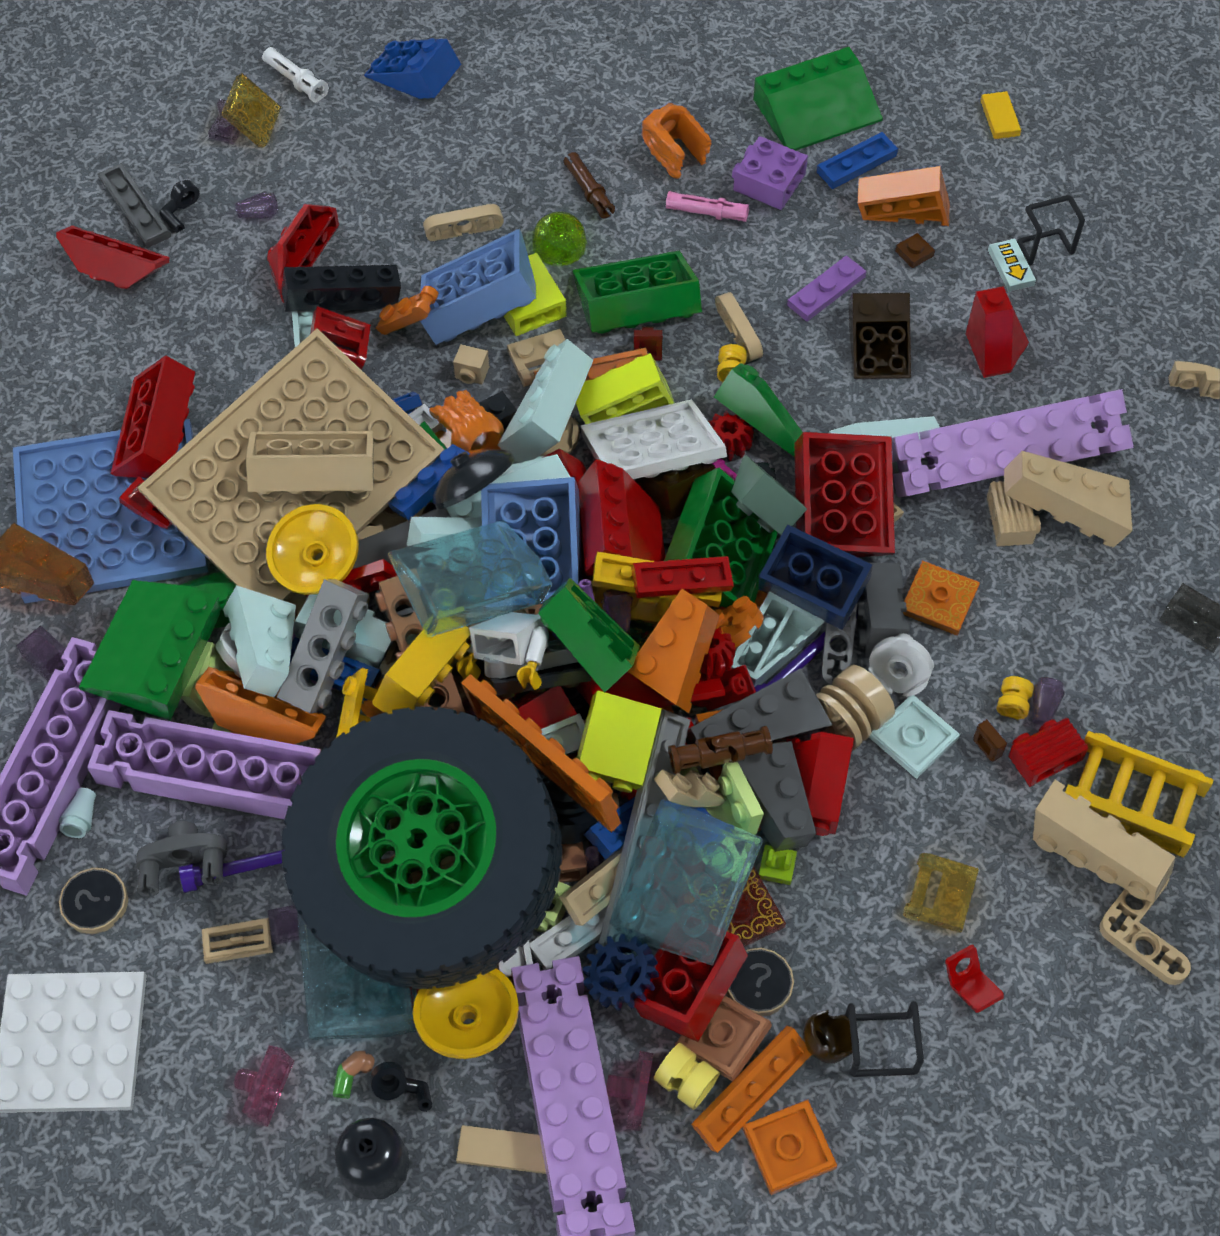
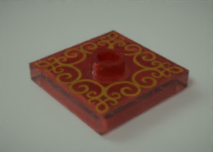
M755 867L702 891L696 898L708 923L738 935L744 947L786 927V922Z

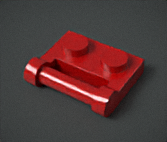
M317 306L313 313L310 334L318 328L331 342L355 349L356 353L337 347L357 367L363 368L367 357L371 325Z

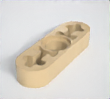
M487 204L429 216L425 219L423 227L427 239L437 241L462 236V233L467 232L473 234L499 229L503 225L504 219L498 205ZM461 221H470L466 225H457Z
M728 292L716 296L715 304L717 311L729 332L734 333L736 338L733 339L736 344L746 349V361L750 362L762 358L763 349L761 342L733 294Z

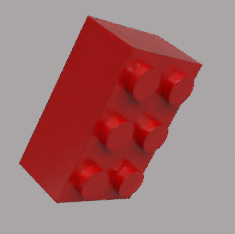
M680 913L655 954L658 964L654 967L658 971L659 977L650 979L655 986L654 991L646 989L643 992L647 999L645 1002L639 998L634 999L635 1008L640 1017L699 1042L748 956L739 936Z

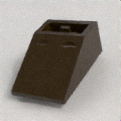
M852 293L848 300L854 379L911 378L910 293Z
M699 463L691 465L685 470H670L662 472L656 477H641L633 480L659 506L660 514L672 520L682 514L694 479L716 469V467L711 463Z

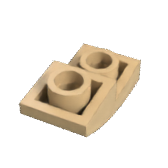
M1175 361L1169 375L1170 386L1182 389L1199 387L1200 396L1220 399V369L1199 363Z
M662 769L654 778L667 799L679 805L713 807L722 805L726 801L718 790L720 784L708 773L701 775L690 770L683 776L679 773L673 775Z

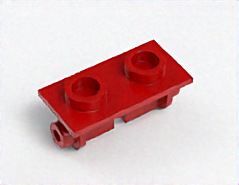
M746 665L725 671L722 677H719L725 689V696L693 701L692 704L701 708L706 706L707 710L710 711L740 701L756 693Z

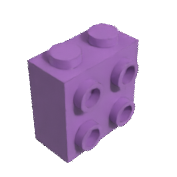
M759 136L753 145L748 146L744 159L741 163L738 162L732 171V178H734L733 190L782 210L806 175L808 155Z

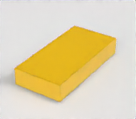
M1008 92L982 94L980 101L993 138L1001 139L1020 136L1021 128Z

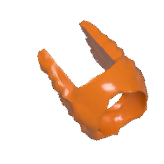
M668 103L660 109L653 110L642 121L641 135L645 144L656 160L661 162V165L667 169L671 177L675 179L681 177L682 160L685 159L684 151L674 139H681L702 166L706 163V155L710 152L711 139L685 107Z
M467 390L456 392V399L453 396L446 397L444 399V406L436 405L429 409L431 416L443 424L447 431L439 430L435 432V435L446 448L454 444L470 454L484 449H501L498 443L504 432L503 424L493 414L485 411L474 397H471Z

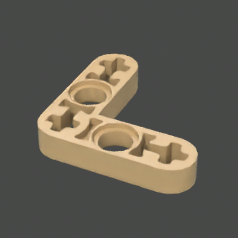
M1169 879L1167 880V882H1166V884L1164 885L1163 889L1161 890L1160 894L1163 892V890H1164L1165 887L1167 886V884H1168V882H1169ZM1124 889L1100 922L1102 936L1163 982L1170 985L1181 984L1191 971V964L1188 958L1140 923L1154 903L1144 899L1142 900L1143 908L1133 910L1126 904V897L1131 894L1127 889ZM1121 913H1123L1127 918L1121 925V930L1113 932L1110 929L1111 922H1116ZM1136 941H1148L1153 947V953L1151 955L1141 954L1136 949ZM1160 951L1164 952L1165 954L1159 963H1154L1153 961L1158 957ZM1178 963L1180 965L1178 967L1179 972L1176 971L1174 974H1171L1167 971L1169 969L1168 964Z

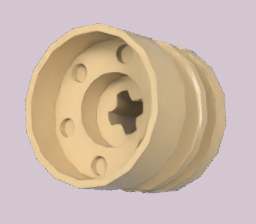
M857 665L848 666L834 678L832 685L824 686L820 693L815 694L833 724L823 732L854 738L852 750L857 749L862 741L870 737L871 730L880 729L895 714L894 703L882 683L872 673Z

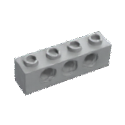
M337 579L323 580L290 663L288 676L283 682L277 698L308 713L321 712L329 705L333 695L331 691L333 683L340 677L344 669V662L342 661L345 653L355 642L356 633L354 631L358 621H361L367 612L368 603L366 601L369 594ZM336 610H339L342 615V621L339 626L335 624L333 619ZM325 639L330 644L328 655L322 651V643ZM312 669H315L318 674L316 684L310 679Z

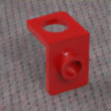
M969 945L945 960L950 986L976 1013L983 1011L1004 998V993L981 971L977 949L974 945ZM964 958H970L968 967L962 972H956L957 964Z

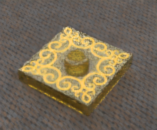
M241 73L235 78L221 115L258 147L263 148L268 144L281 106Z

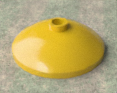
M310 504L298 507L282 517L269 536L266 547V560L269 570L283 587L292 592L305 595L318 594L324 579H337L342 582L351 572L358 556V536L351 521L334 507L323 504ZM323 553L320 560H315L317 554Z
M496 968L485 975L480 973L476 979L462 984L458 981L454 986L443 988L433 986L432 989H419L413 1006L414 1024L422 1041L436 1053L456 1059L479 1057L499 1047L512 1033L519 1013L517 993L513 984L505 974ZM467 1019H473V1020H474V1021H473L472 1023H470V1024H464V1023H463V1022H464L465 1020H467Z

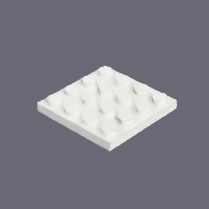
M692 399L580 426L582 437L594 458L623 468L632 479L641 477L652 478L662 472L685 470L691 465L699 463L710 464L720 458L727 457L725 444Z
M146 973L8 974L0 1027V1113L133 1110Z

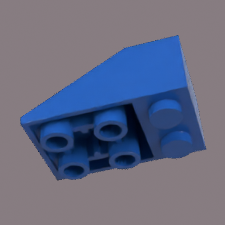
M431 38L417 41L415 39L401 42L392 41L385 46L384 52L379 58L371 63V67L364 76L418 99L435 98L460 67L461 63L447 39Z

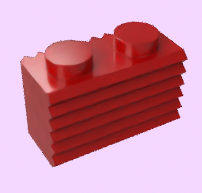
M1068 718L1059 722L1052 719L1044 723L1039 728V732L1031 736L1029 733H1024L1014 739L1008 757L1029 787L1082 761L1089 748Z

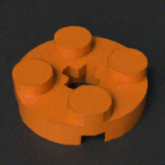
M748 596L738 598L733 605L728 606L722 611L720 609L714 610L719 615L715 629L721 627L722 634H731L735 647L740 646L752 637L749 631L754 625L759 629L764 619L763 613L757 604L752 602Z

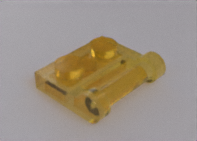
M921 853L917 861L919 866L910 902L905 904L903 916L961 933L979 869L933 854ZM936 870L942 872L933 908L930 909L924 907L923 902L932 871Z

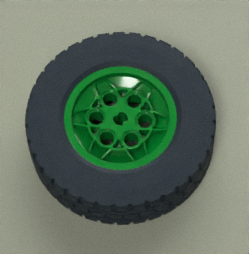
M408 707L392 710L393 714L388 715L385 712L370 718L371 721L366 723L364 720L349 728V733L345 734L343 732L330 742L332 746L329 749L325 747L314 759L316 761L313 766L309 765L301 777L302 783L301 785L297 784L290 799L292 806L287 808L284 820L286 828H283L281 846L285 849V851H281L283 871L287 872L284 874L288 891L292 894L291 900L298 914L301 915L303 922L320 942L353 969L374 980L403 988L432 989L433 986H436V988L454 986L458 981L462 984L476 979L480 973L482 975L487 974L497 968V964L500 961L505 963L517 953L515 949L519 946L523 947L533 936L532 931L534 928L538 929L546 916L545 910L550 908L556 892L554 889L558 886L561 873L559 868L562 865L560 824L551 796L534 764L525 752L504 732H498V728L482 719L479 721L477 717L461 711L457 714V711L453 709L438 707L435 710L433 707H415V710H411ZM423 804H433L432 810L428 814L418 815V810ZM394 817L401 818L398 827L392 830L386 829L390 819ZM459 822L460 828L456 833L452 835L445 834V828L450 823ZM395 851L396 854L393 861L388 864H381V858L386 852ZM447 856L455 857L453 866L448 869L440 868L442 859ZM416 870L423 871L419 882L415 884L408 883V877L412 872Z

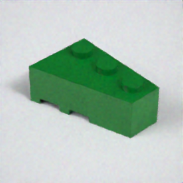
M571 578L543 603L538 612L542 623L556 634L604 693L633 666L640 645Z

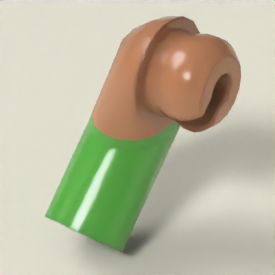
M355 1051L338 1066L332 1095L339 1098H350L354 1076L360 1071L363 1073L370 1072L374 1067V1057L371 1054H366L365 1051Z

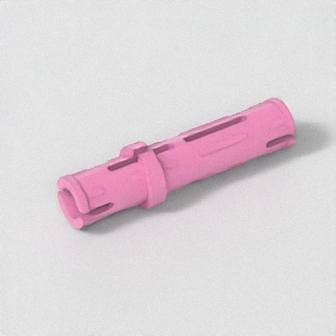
M671 191L668 192L666 198V209L716 217L717 220L726 218L746 222L748 218L749 204L733 203L726 201L725 198H719V200Z

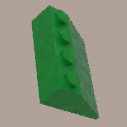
M850 47L755 78L754 102L783 146L795 151L883 121L862 64Z
M680 250L572 270L586 322L592 333H607L619 327L635 328L639 324L646 322L662 323L668 318L673 317L689 318L695 313L702 312L699 280Z
M718 467L694 479L664 561L728 556L734 586L731 591L722 592L720 606L727 608L743 596H748L755 603L759 591V575L771 555L778 532L773 530L770 534L757 523L760 517L754 512L748 516L736 505L739 500L731 492L735 480Z
M132 580L79 685V689L170 721L221 614L219 596L186 585Z

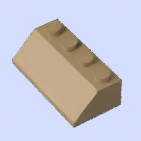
M373 431L250 432L246 453L248 492L270 494L274 491H287L291 494H300L305 491H319L323 494H330L335 491H350L360 494L366 491H373Z

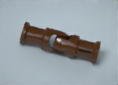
M762 726L759 730L746 733L734 731L718 736L696 739L693 744L678 747L675 745L668 746L670 764L674 774L680 773L683 769L697 766L704 769L725 763L745 760L746 756L760 753L768 755L773 753L771 736L767 726Z

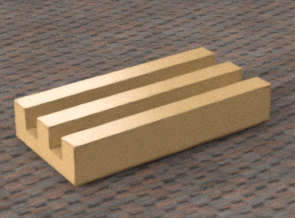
M264 918L202 929L204 962L209 964L273 953L270 919ZM263 929L262 934L239 936L210 942L211 937ZM264 941V944L211 952V950Z

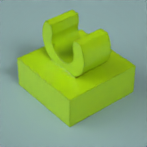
M765 845L758 879L791 885L797 851L788 849L775 852L772 846Z

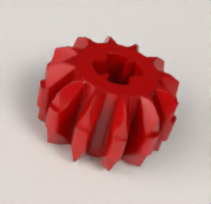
M726 410L724 416L715 413L713 419L708 421L725 444L730 462L734 454L742 458L745 451L750 450L754 434L753 427H750V424L745 420L740 419L737 414L734 416L730 415Z
M721 627L715 629L708 654L704 655L699 673L705 674L708 679H710L712 674L722 677L725 670H730L733 665L736 653L735 643L732 642L731 634H722Z

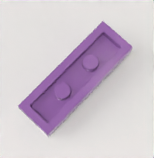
M846 255L789 298L787 306L805 321H809L866 277V270Z

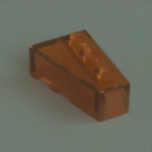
M13 523L0 537V587L7 588L12 593L20 594L25 592L35 594L41 599L75 606L94 584L85 563L16 523Z

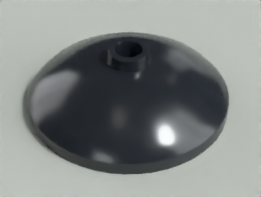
M484 449L469 455L466 451L458 454L450 461L452 466L440 478L433 494V504L437 509H443L474 495L496 480L512 465L515 459L513 454L503 449Z

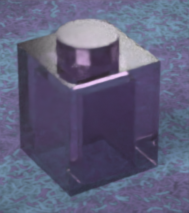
M41 625L16 645L23 659L45 680H50L55 669L63 671L65 665L61 657L65 647Z

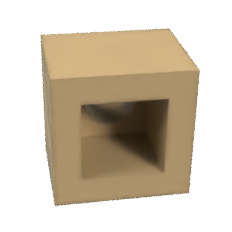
M460 344L453 361L455 378L466 384H483L489 369L488 351Z

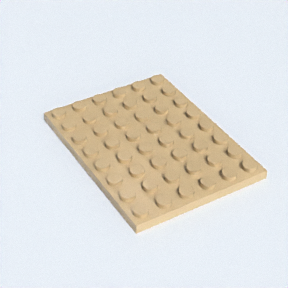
M317 328L138 486V490L231 582L237 586L286 601L295 592L283 587L273 577L266 560V547L269 536L282 517L301 506L310 504L328 505L341 511L351 521L358 534L389 506L388 503L395 497L399 489L408 486L417 478L418 473L422 469L429 467L445 449ZM373 431V491H366L360 494L350 491H335L330 494H323L319 491H305L300 494H291L287 491H274L270 494L248 492L246 453L250 432ZM323 553L317 554L315 560H320Z

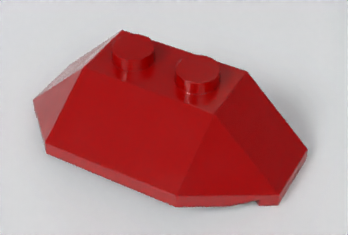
M304 204L288 227L286 226L282 230L281 237L275 246L269 249L267 261L269 262L272 277L283 303L282 281L284 267L313 266L339 226L335 207Z
M70 226L56 232V238L78 272L89 275L93 280L112 282L118 288H130L167 265L170 261V257L75 226Z

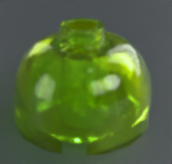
M558 211L546 214L536 223L533 230V252L537 253L546 264L570 265L578 261L585 253L587 245L585 228L579 219L570 213Z

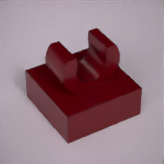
M642 327V330H634V350L646 348L647 354L651 353L655 361H662V330H654V327Z

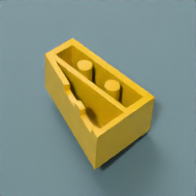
M441 608L385 674L372 704L382 712H387L388 715L393 714L392 710L408 707L411 710H415V707L424 706L434 693L433 687L436 683L440 682L442 684L452 671L453 667L450 666L455 659L461 661L470 649L471 645L467 643L471 636L470 629Z

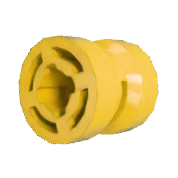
M728 344L719 349L718 361L720 364L717 368V378L721 382H724L731 369L740 363L745 365L747 360L745 348L737 344Z
M1018 676L1004 678L1001 686L1003 696L998 700L997 712L1002 716L1017 720L1026 718L1030 708L1028 700L1033 695V683Z

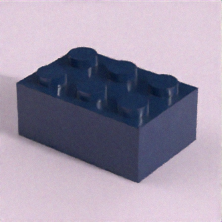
M787 524L759 575V590L767 594L770 591L823 619L826 623L843 630L871 578L872 564Z

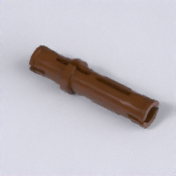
M569 153L568 156L572 163L567 157L564 158L563 163L584 191L585 199L590 204H593L601 218L610 217L611 215L606 208L613 214L615 206L605 195L606 190L601 184L596 182L578 153Z

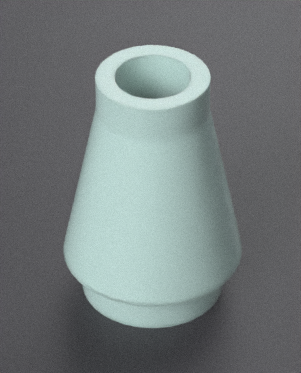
M77 789L74 798L59 818L60 831L64 835L71 838H83L91 830L94 800L96 797L95 792L91 789Z

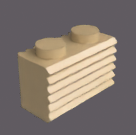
M991 482L987 493V501L996 545L1033 544L1036 534H1039L1041 530L1039 516H1034L1031 507L1005 495L1004 482Z

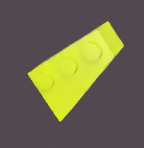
M651 353L637 357L632 362L619 368L611 369L592 380L585 381L576 401L579 414L585 424L675 403L667 381Z

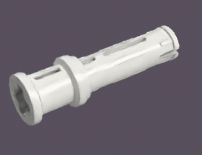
M269 47L264 51L263 61L291 80L294 88L299 92H305L311 101L317 103L327 95L328 84L324 80L315 78L312 71L299 68L273 47Z

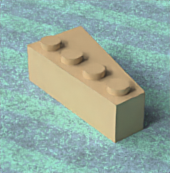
M1021 451L1004 468L1005 495L1037 511L1044 509L1054 516L1053 519L1063 524L1068 521L1080 527L1081 533L1089 537L1094 534L1104 539L1103 544L1110 547H1115L1132 532L1129 480Z
M1055 779L1035 809L1033 840L1044 851L1055 852L1065 857L1072 865L1078 868L1084 867L1096 873L1101 880L1110 884L1115 883L1127 889L1132 896L1154 903L1172 874L1175 856L1138 832L1132 835L1128 834L1125 827L1120 823L1121 821L1110 814L1108 817L1100 816L1089 808L1091 805L1090 801L1082 796H1079L1077 800L1063 792L1065 785Z

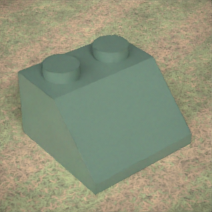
M747 455L742 459L731 491L739 500L736 505L748 516L754 512L760 517L757 523L770 534L775 530L782 535L787 524L793 526L807 508Z

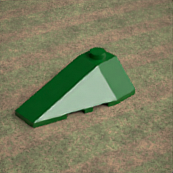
M740 363L731 369L714 398L795 457L794 443L803 433L766 381L758 376L757 370L749 365Z

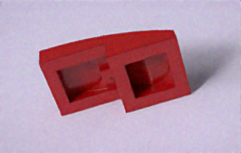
M138 476L119 497L120 503L144 519L168 530L172 523L139 492L138 486L145 480Z

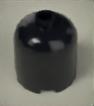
M365 1118L348 1125L341 1133L335 1148V1163L339 1176L349 1192L357 1198L381 1200L396 1193L406 1181L409 1169V1153L394 1127L384 1120ZM361 1146L364 1147L363 1152L360 1151Z

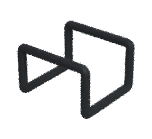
M1071 195L1026 206L1025 211L1037 232L1034 235L1018 239L1017 243L1028 265H1033L1040 239L1059 234L1071 255L1076 252L1085 218ZM1069 201L1079 219L1072 246L1061 229L1042 232V228L1032 210ZM1034 240L1029 256L1023 243Z
M916 1001L910 1003L907 1012L856 1014L855 1005L853 1003L848 1004L845 1016L850 1021L853 1052L851 1076L916 1075L919 1073L924 1062L918 1004ZM912 1018L917 1055L913 1068L858 1070L860 1066L857 1021Z

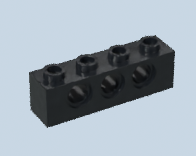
M397 265L284 267L282 295L285 312L315 311L317 306L327 310L383 309L385 306L396 304L399 301L401 282Z

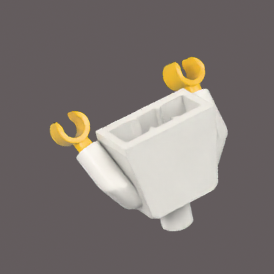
M508 612L469 628L472 641L471 647L468 650L470 654L457 662V671L464 679L470 674L477 679L481 674V669L475 662L477 659L483 660L484 657L516 665L527 663V665L518 670V681L523 689L526 688L527 683L530 681L533 689L537 690L541 686L542 681L536 672V667L541 666L545 649L548 646V628L542 623L539 614Z

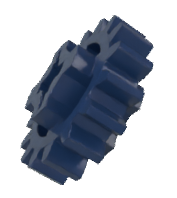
M621 934L619 941L615 942L611 936H608V945L603 947L597 943L595 947L598 953L596 955L587 954L586 957L591 962V966L583 967L582 971L588 977L583 982L588 990H590L589 994L595 1001L599 1000L604 1008L607 1009L612 1003L617 1011H621L623 1003H627L632 1009L635 1007L634 999L639 998L644 1002L647 1000L643 993L646 989L654 991L655 986L650 979L659 977V973L654 967L658 964V961L651 954L652 950L646 943L642 944L638 937L634 936L629 942L626 935Z

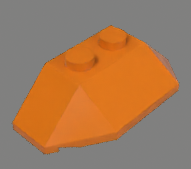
M208 667L195 685L196 691L216 724L235 734L297 744L313 739L326 720V716L323 713H308L277 698L279 691L273 698L244 689L241 678L235 675L234 671H219L217 668Z

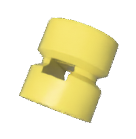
M678 1043L657 1069L654 1081L669 1092L676 1090L678 1092L677 1098L689 1108L695 1110L717 1082L720 1072L706 1061L698 1063L696 1061V1054L682 1043Z

